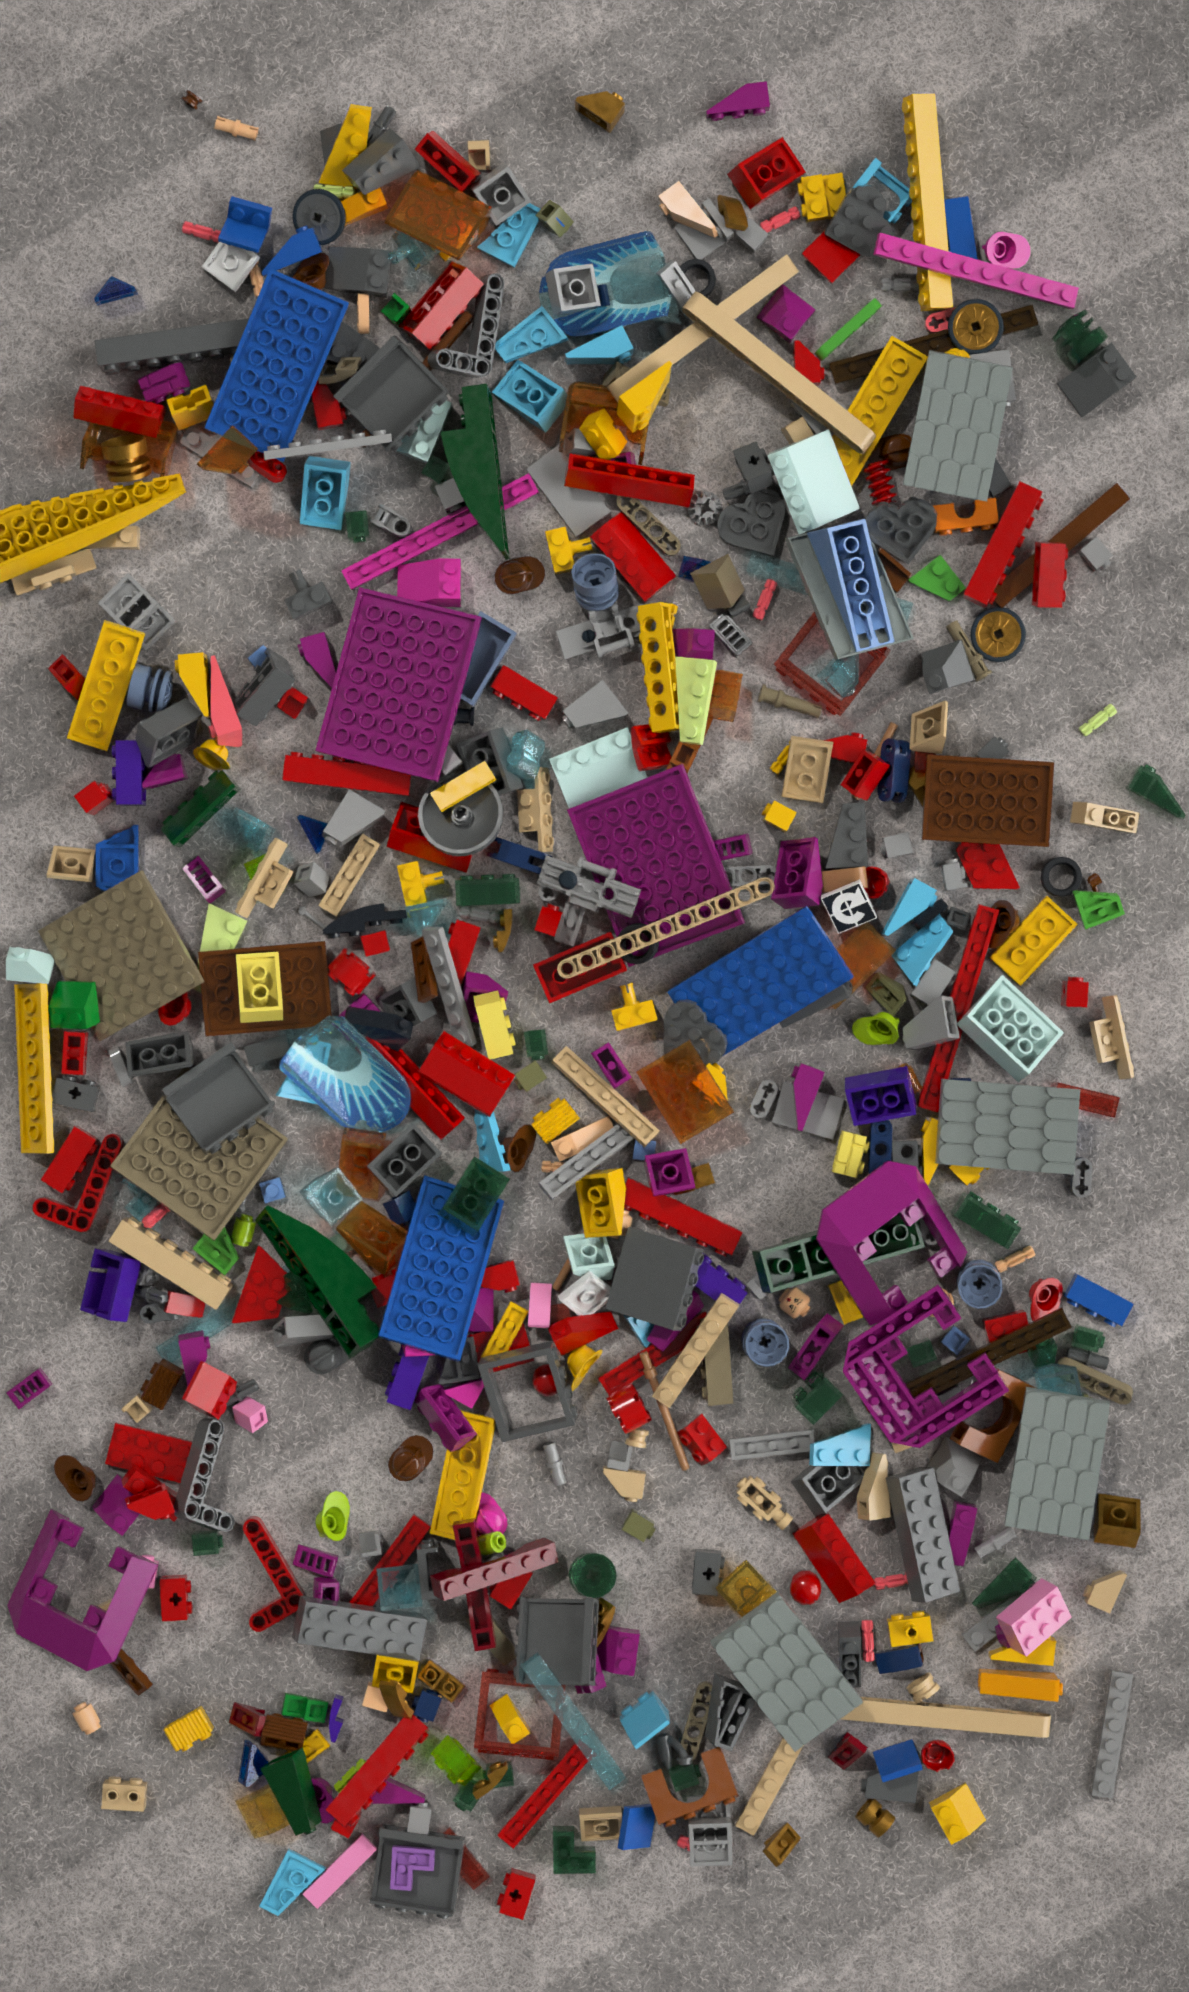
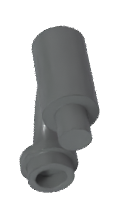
M670 1733L656 1735L659 1760L663 1762L664 1769L672 1768L671 1760H674L673 1748L679 1754V1757H677L679 1765H689L692 1763V1755H688L680 1742L672 1737Z

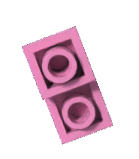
M531 1283L528 1327L549 1328L552 1284Z

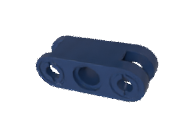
M888 738L882 744L880 758L890 766L878 783L877 794L881 801L888 802L892 800L894 803H902L906 799L911 757L910 743L906 740Z
M496 837L494 840L501 844L498 854L487 852L486 855L537 874L541 873L542 868L532 865L534 857L545 860L546 856L553 857Z
M889 1120L874 1122L870 1125L869 1174L886 1161H891L893 1128ZM884 1124L885 1128L880 1132L878 1126ZM879 1143H883L886 1146L885 1152L881 1155L875 1153V1146Z

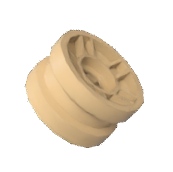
M929 1672L912 1681L906 1689L909 1694L913 1695L915 1703H920L922 1699H928L934 1695L940 1686L937 1682L933 1681V1676Z

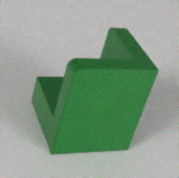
M393 293L391 295L392 299L381 310V313L398 326L411 309L406 302Z

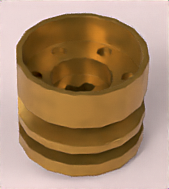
M123 435L102 442L103 457L105 460L111 461L106 464V470L109 471L107 473L109 481L130 482L147 477L152 473L151 466L148 465L150 463L149 457L141 456L148 450L144 435Z

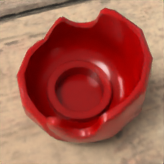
M866 867L868 888L864 889L870 899L883 897L889 889L890 880L887 873L878 867Z
M543 1364L536 1368L532 1378V1385L535 1391L544 1397L556 1395L558 1392L549 1364Z
M800 1571L795 1574L790 1584V1594L793 1600L801 1605L814 1604L821 1594V1581L817 1574L811 1571Z
M937 1739L927 1742L922 1747L921 1760L926 1768L939 1772L942 1769L949 1770L955 1761L954 1752L947 1742Z

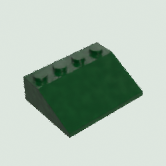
M223 770L213 772L208 778L210 781L204 787L200 785L192 793L194 797L189 802L185 800L178 806L179 812L174 816L169 815L162 822L164 826L161 830L174 846L181 848L241 790Z

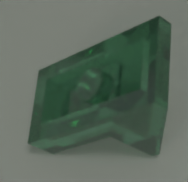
M288 1272L283 1276L286 1284L285 1289L288 1293L280 1298L277 1303L291 1310L308 1314L312 1313L313 1310L303 1278Z

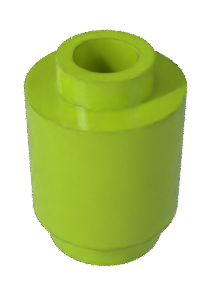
M241 1214V1217H236L231 1235L233 1244L248 1247L249 1242H252L256 1226L253 1216Z
M498 1531L482 1534L478 1538L480 1551L483 1555L503 1552L506 1547V1539Z

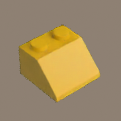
M376 1655L371 1687L380 1688V1680L388 1682L395 1680L401 1684V1687L407 1693H413L419 1661Z
M966 1783L929 1802L951 1845L969 1836L986 1821Z

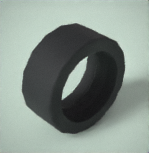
M687 260L680 266L684 274L691 268H700L707 274L708 285L699 292L707 298L715 287L716 276L714 269L704 260Z
M1057 857L1044 865L1041 870L1040 879L1046 892L1053 896L1064 897L1073 894L1072 891H1077L1081 885L1082 873L1078 864L1072 859ZM1056 865H1066L1073 871V882L1066 889H1057L1049 881V872Z
M631 924L621 930L618 937L647 924ZM643 930L642 933H644L650 941L652 938V934L648 930ZM624 938L621 941V946L624 949L628 950L626 947V938ZM659 941L649 945L648 951L642 956H635L629 953L621 958L635 965L645 963L657 953Z

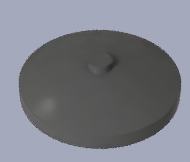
M463 773L449 774L440 778L438 782L435 781L424 793L418 810L420 828L427 841L437 850L452 856L472 855L488 847L499 834L504 818L502 801L492 784L487 785L441 813L430 793Z

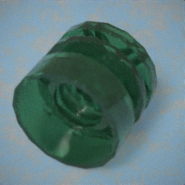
M1086 309L1071 316L1058 328L1056 334L1051 338L1054 343L1062 337L1065 339L1058 346L1060 349L1067 345L1072 347L1066 354V357L1074 366L1080 363L1109 337L1101 326L1090 330L1089 326L1094 321L1093 317L1084 323L1082 319L1089 313Z
M586 1553L575 1558L570 1565L568 1573L569 1582L574 1591L582 1596L591 1598L603 1597L609 1593L615 1585L617 1577L612 1561L606 1556L597 1553ZM588 1570L596 1572V1575L593 1576V1581L590 1578H586V1575L589 1574Z

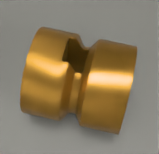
M868 1799L855 1816L864 1826L869 1825V1831L877 1838L881 1837L895 1821V1816L887 1809L882 1810V1804L876 1799Z

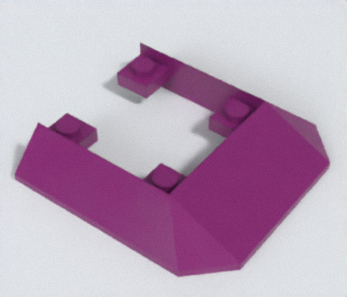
M886 1161L821 1211L816 1240L870 1326L879 1323L908 1303L898 1285H893L884 1293H881L863 1264L864 1260L877 1251L868 1236L898 1213L906 1226H911L920 1218L924 1220L941 1249L927 1259L937 1277L942 1278L956 1266L961 1267L967 1254V1250L917 1167L913 1165Z
M938 1284L848 1342L843 1373L888 1440L892 1443L921 1448L1009 1391L999 1371L986 1353H983L967 1364L977 1381L943 1403L932 1387L914 1397L892 1365V1363L908 1354L907 1349L898 1337L903 1332L931 1314L934 1315L943 1330L962 1319L950 1298Z
M50 1509L7 1606L16 1634L83 1670L90 1671L115 1662L158 1568V1564L141 1555L137 1556L120 1546L116 1547L108 1566L122 1573L123 1576L107 1611L92 1604L83 1622L50 1605L58 1585L43 1577L59 1541L71 1547H76L84 1527L70 1521V1518Z

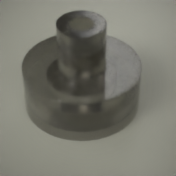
M641 1090L635 1102L641 1112H646L655 1108L658 1098L651 1091Z

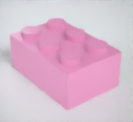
M1042 1578L996 1617L1010 1648L1026 1657L1072 1618L1058 1587Z

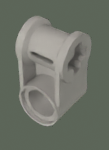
M381 503L378 507L380 509L375 518L370 520V523L399 538L409 536L412 531L410 522ZM399 523H406L407 529L404 532L399 533L396 531V526Z

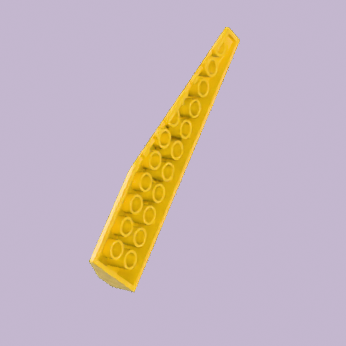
M180 473L153 478L150 482L137 481L134 482V485L123 487L121 484L113 486V489L104 490V488L70 494L66 498L58 496L51 498L50 501L40 502L37 500L32 501L29 505L22 506L21 504H16L0 510V583L60 559L114 534L186 493Z

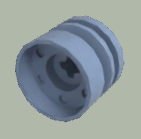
M594 553L585 555L574 563L571 573L578 604L592 611L605 610L612 606L619 595L614 562L603 554Z
M137 663L129 685L127 707L141 710L147 701L149 702V712L153 713L156 704L157 712L166 709L173 692V671L167 670L162 679L163 670L159 668L155 676L152 677L151 666Z
M982 1259L972 1260L959 1270L957 1277L958 1292L966 1304L977 1309L988 1308L1000 1298L1003 1289L1002 1280L997 1268L993 1264ZM978 1278H982V1282H985L984 1284L982 1283L980 1287H977L976 1283H973L974 1281H977Z
M761 1318L750 1322L744 1328L741 1336V1346L745 1354L756 1364L764 1367L774 1366L787 1356L789 1338L785 1330L776 1322L767 1318ZM763 1336L766 1339H769L768 1341H766L765 1346L759 1343L760 1341H762Z

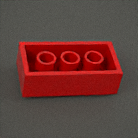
M611 932L533 964L549 1004L627 971L621 957L567 979L561 977L557 971L558 964L562 960L614 939ZM608 946L603 947L602 955L610 958L613 953L612 949ZM586 954L582 957V962L586 966H591L593 959L590 955ZM570 963L563 964V971L566 974L573 972V966Z

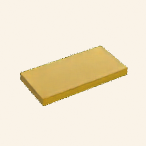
M1045 896L1019 924L1016 931L1011 933L1006 941L989 958L1021 986L1078 924L1048 896Z

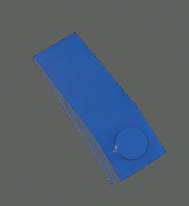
M306 225L296 229L297 234L293 235L261 272L262 275H267L270 268L277 271L323 252L314 228L308 229Z

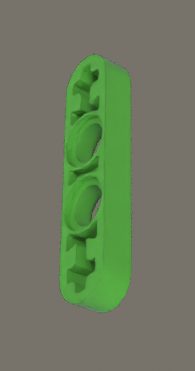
M876 298L870 301L814 354L823 361L882 307L880 302Z

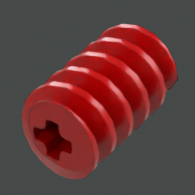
M888 460L868 464V467L864 469V473L871 474L865 478L866 481L873 482L868 486V490H874L870 494V498H876L871 503L872 506H877L880 502H887L888 504L897 502L892 501V498L897 494L889 491L895 486L888 484V481L893 479L892 476H886V473L891 470L884 467L889 462Z

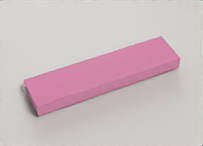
M362 1833L303 1892V1895L318 1909L377 1850V1847Z

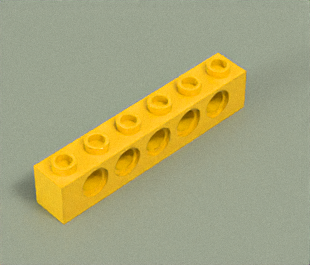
M664 602L638 606L637 621L640 624L641 633L639 634V641L643 649L641 660L645 667L644 683L648 693L646 703L650 711L649 726L652 732L655 733L679 730V713L669 603ZM655 621V622H656V628H655V630L653 631V630H652V623ZM658 642L659 648L655 652L654 645ZM660 663L661 670L657 673L656 667ZM662 684L663 692L660 694L659 687ZM665 705L666 712L662 715L661 709Z

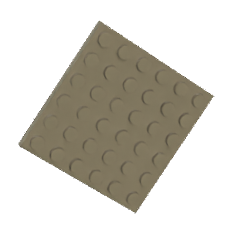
M143 870L38 930L65 981L96 982L100 1023L92 1026V1029L99 1042L205 982Z
M189 1067L183 1068L175 1080L191 1069ZM162 1096L111 1164L110 1168L209 1239L215 1241L286 1144L288 1138L262 1119L257 1118L255 1120L257 1123L250 1129L246 1130L243 1128L238 1132L239 1136L231 1142L228 1140L224 1141L221 1144L222 1148L214 1154L209 1152L205 1155Z

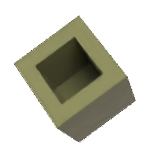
M551 200L535 215L550 232L559 238L574 223L561 206Z
M536 1060L514 1074L516 1075L514 1082L520 1090L524 1088L526 1092L547 1079L546 1074Z
M634 1509L630 1511L622 1525L623 1531L642 1542L646 1538L650 1539L656 1528L653 1527V1520Z

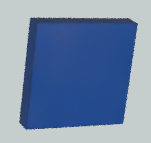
M913 1739L872 1752L882 1782L923 1770Z
M651 1804L624 1806L618 1849L630 1850L650 1847L655 1814Z

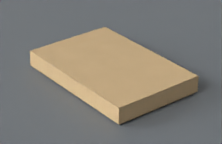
M791 736L782 797L819 803L824 802L833 742Z

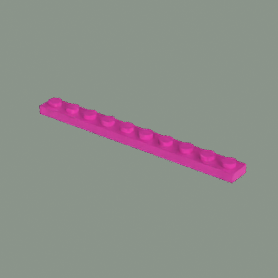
M883 233L878 234L873 255L1068 309H1074L1079 289L1075 286Z
M529 473L502 487L504 510L539 493ZM465 506L341 570L350 589L353 590L477 526L478 523L468 507Z

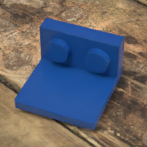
M232 196L229 201L228 216L218 241L258 253L270 228L272 207Z

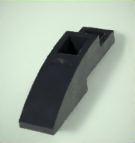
M384 903L362 907L331 922L323 929V935H327L328 939L340 938L342 933H349V937L361 936V932L365 931V923H369V926H380L382 921H390V924H402L403 919H407L406 910L385 911Z

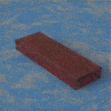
M1057 1082V1088L1080 1089L1079 1109L1115 1118L1120 1097Z
M451 1827L443 1832V1834L457 1835ZM464 1844L460 1874L474 1890L487 1880L490 1875Z

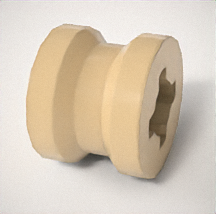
M637 1428L629 1432V1438L626 1439L625 1444L646 1448L645 1438L648 1436L649 1431Z

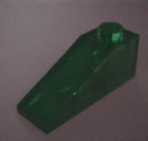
M1147 764L1145 766H1138L1126 789L1175 817L1184 819L1186 814L1160 775L1155 773L1156 769Z
M1015 1557L972 1604L980 1609L1022 1594L1035 1584L1034 1581L1037 1577Z

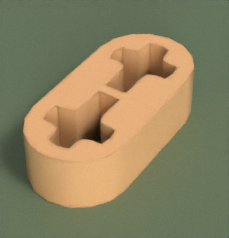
M357 293V330L360 334H369L368 293Z

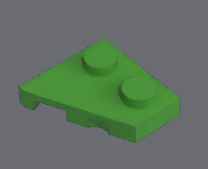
M941 555L908 580L909 583L948 602L966 589Z
M1072 891L1085 930L1125 914L1117 893Z
M225 1227L215 1241L203 1235L192 1248L224 1275L228 1273L239 1259Z

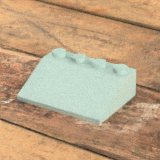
M829 429L770 452L767 455L799 535L860 509Z
M628 727L549 759L569 809L648 778L645 771H639L637 768Z
M1003 975L995 981L957 1023L972 1040L1017 1082H1020L1031 1073L1064 1033Z

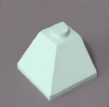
M9 947L6 957V980L49 984L55 963L54 958L51 954L32 949Z
M584 1233L563 1237L573 1274L582 1277L588 1271H591L602 1281L612 1279L614 1262L607 1237L585 1238Z

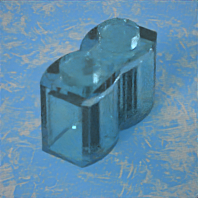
M528 730L516 732L512 738V751L507 757V770L524 781L535 779L540 768V758L544 752L545 741Z

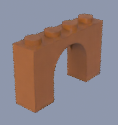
M999 1368L997 1370L1009 1389L1007 1393L1001 1396L1003 1410L999 1419L992 1426L983 1429L973 1427L961 1421L956 1425L950 1437L952 1441L996 1463L1003 1456L1005 1448L1014 1435V1431L1021 1419L1026 1387L1036 1388Z
M721 1747L701 1753L708 1773L709 1785L704 1796L695 1802L685 1803L675 1799L670 1792L662 1769L641 1776L659 1826L664 1825L667 1828L677 1824L676 1820L684 1818V1820H689L696 1817L695 1813L703 1810L704 1813L715 1810V1805L723 1803L725 1806L736 1802L735 1798L739 1797Z

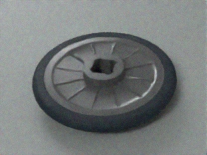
M312 189L303 193L293 208L292 218L295 229L306 225L308 229L314 228L320 245L332 243L341 235L346 221L344 207L341 201L327 190ZM317 213L322 215L320 221L316 219Z

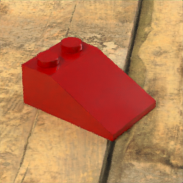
M782 137L736 165L727 175L751 210L804 175L806 171Z

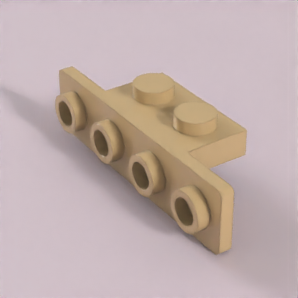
M86 549L16 576L11 581L16 595H22L39 588L40 590L53 587L52 584L59 581L61 584L73 580L72 577L89 572L97 567L91 550Z
M535 767V789L517 790L519 832L537 831L539 852H553L552 797L549 785L551 778L548 767Z
M274 838L273 842L270 843L268 851L259 863L253 879L247 885V890L238 901L235 913L248 918L257 900L274 909L294 872L278 863L288 845L287 843L278 838Z
M1117 995L1102 997L1106 1018L1089 1022L1097 1062L1104 1063L1115 1060L1120 1080L1134 1078V1067L1130 1058L1125 1025L1120 1011V1002Z

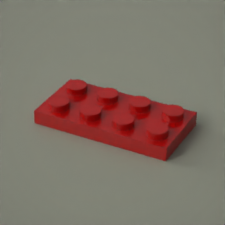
M116 1422L105 1464L127 1470L133 1464H136L152 1476L181 1483L193 1441Z

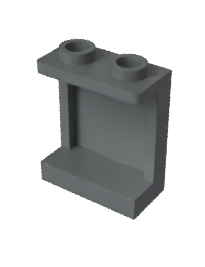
M434 1538L422 1539V1543H419L417 1546L421 1600L439 1599L434 1596L432 1584H430L428 1553L438 1552L439 1541H434Z

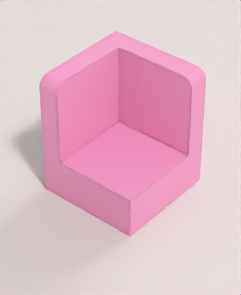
M250 1397L244 1398L243 1401L232 1407L235 1423L251 1433H254L268 1422L265 1406Z

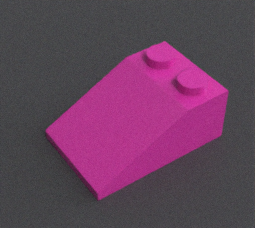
M438 558L399 565L397 596L439 607H461V559Z

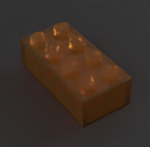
M869 922L861 924L836 948L854 976L850 980L853 987L852 993L896 951ZM846 999L832 1005L831 1007L834 1010H836Z

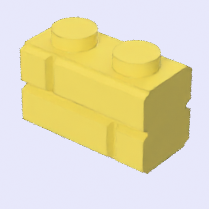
M841 1130L831 1171L857 1178L858 1174H862L865 1162L861 1161L863 1153L867 1154L870 1144L869 1141H866L867 1136Z

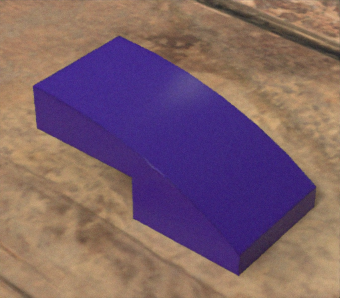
M338 1694L335 1695L329 1719L330 1739L333 1743L336 1742L344 1719L337 1717L343 1701V1696Z

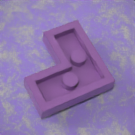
M393 1845L390 1889L411 1891L413 1870L433 1871L435 1848Z

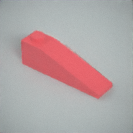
M213 655L211 656V726H208L211 738L216 739L218 745L241 747L242 727L216 657Z

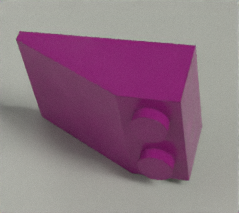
M816 837L787 840L780 843L774 878L775 888L771 895V900L784 909L820 905L823 882L818 838Z

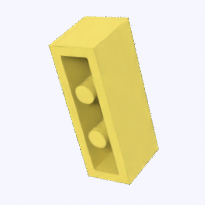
M498 990L473 996L488 1058L495 1059L513 1054L512 1046L516 1045L513 1033L509 1034L508 1028H511L509 1015L504 1016L503 1011L507 1010L504 997L500 998Z

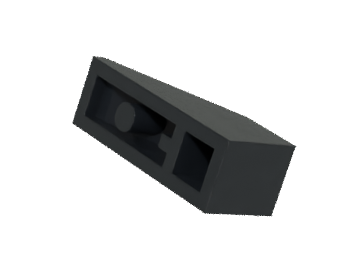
M350 1006L346 1008L345 1018L361 1034L397 1052L411 1039L414 1023L396 1014Z

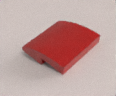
M824 232L801 254L830 284L860 256L859 253L825 235Z
M649 724L631 727L632 749L638 770L646 771L667 768L672 758L667 748V744L671 742L668 732H652Z

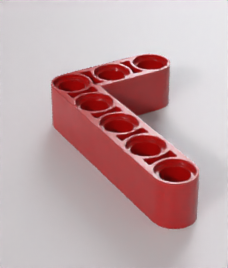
M117 1133L104 1137L77 1208L48 1197H41L33 1203L32 1208L35 1215L78 1232L89 1230L94 1224L114 1171L110 1167L107 1169L103 1168L100 1161L103 1157H107L112 1164L122 1150L123 1138ZM110 1137H114L118 1140V1146L116 1149H112L108 1146V1140ZM95 1177H100L103 1180L101 1188H96L93 1185ZM90 1196L95 1199L96 1204L94 1208H89L86 1205L85 1200L87 1197ZM41 1201L48 1204L49 1208L45 1213L41 1212L38 1208ZM60 1209H65L68 1212L66 1220L59 1218L58 1211ZM80 1216L87 1218V1227L79 1226L78 1219Z
M250 1516L243 1525L244 1534L281 1595L252 1613L249 1619L250 1628L256 1632H261L298 1610L299 1604H294L290 1600L292 1595H306L262 1519L258 1516ZM256 1522L259 1529L257 1531L249 1530L248 1523ZM266 1540L269 1543V1548L266 1550L261 1549L258 1542ZM272 1558L278 1559L280 1566L277 1568L271 1567L269 1560ZM283 1576L288 1577L291 1584L288 1586L282 1585L280 1578ZM275 1605L281 1606L283 1613L280 1615L274 1614L272 1607ZM254 1617H263L265 1623L257 1625L254 1622Z

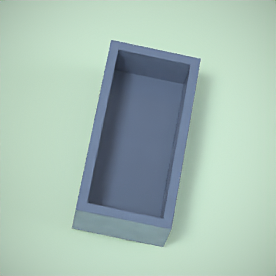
M482 611L478 614L482 620L460 698L472 707L477 703L517 636L515 631Z

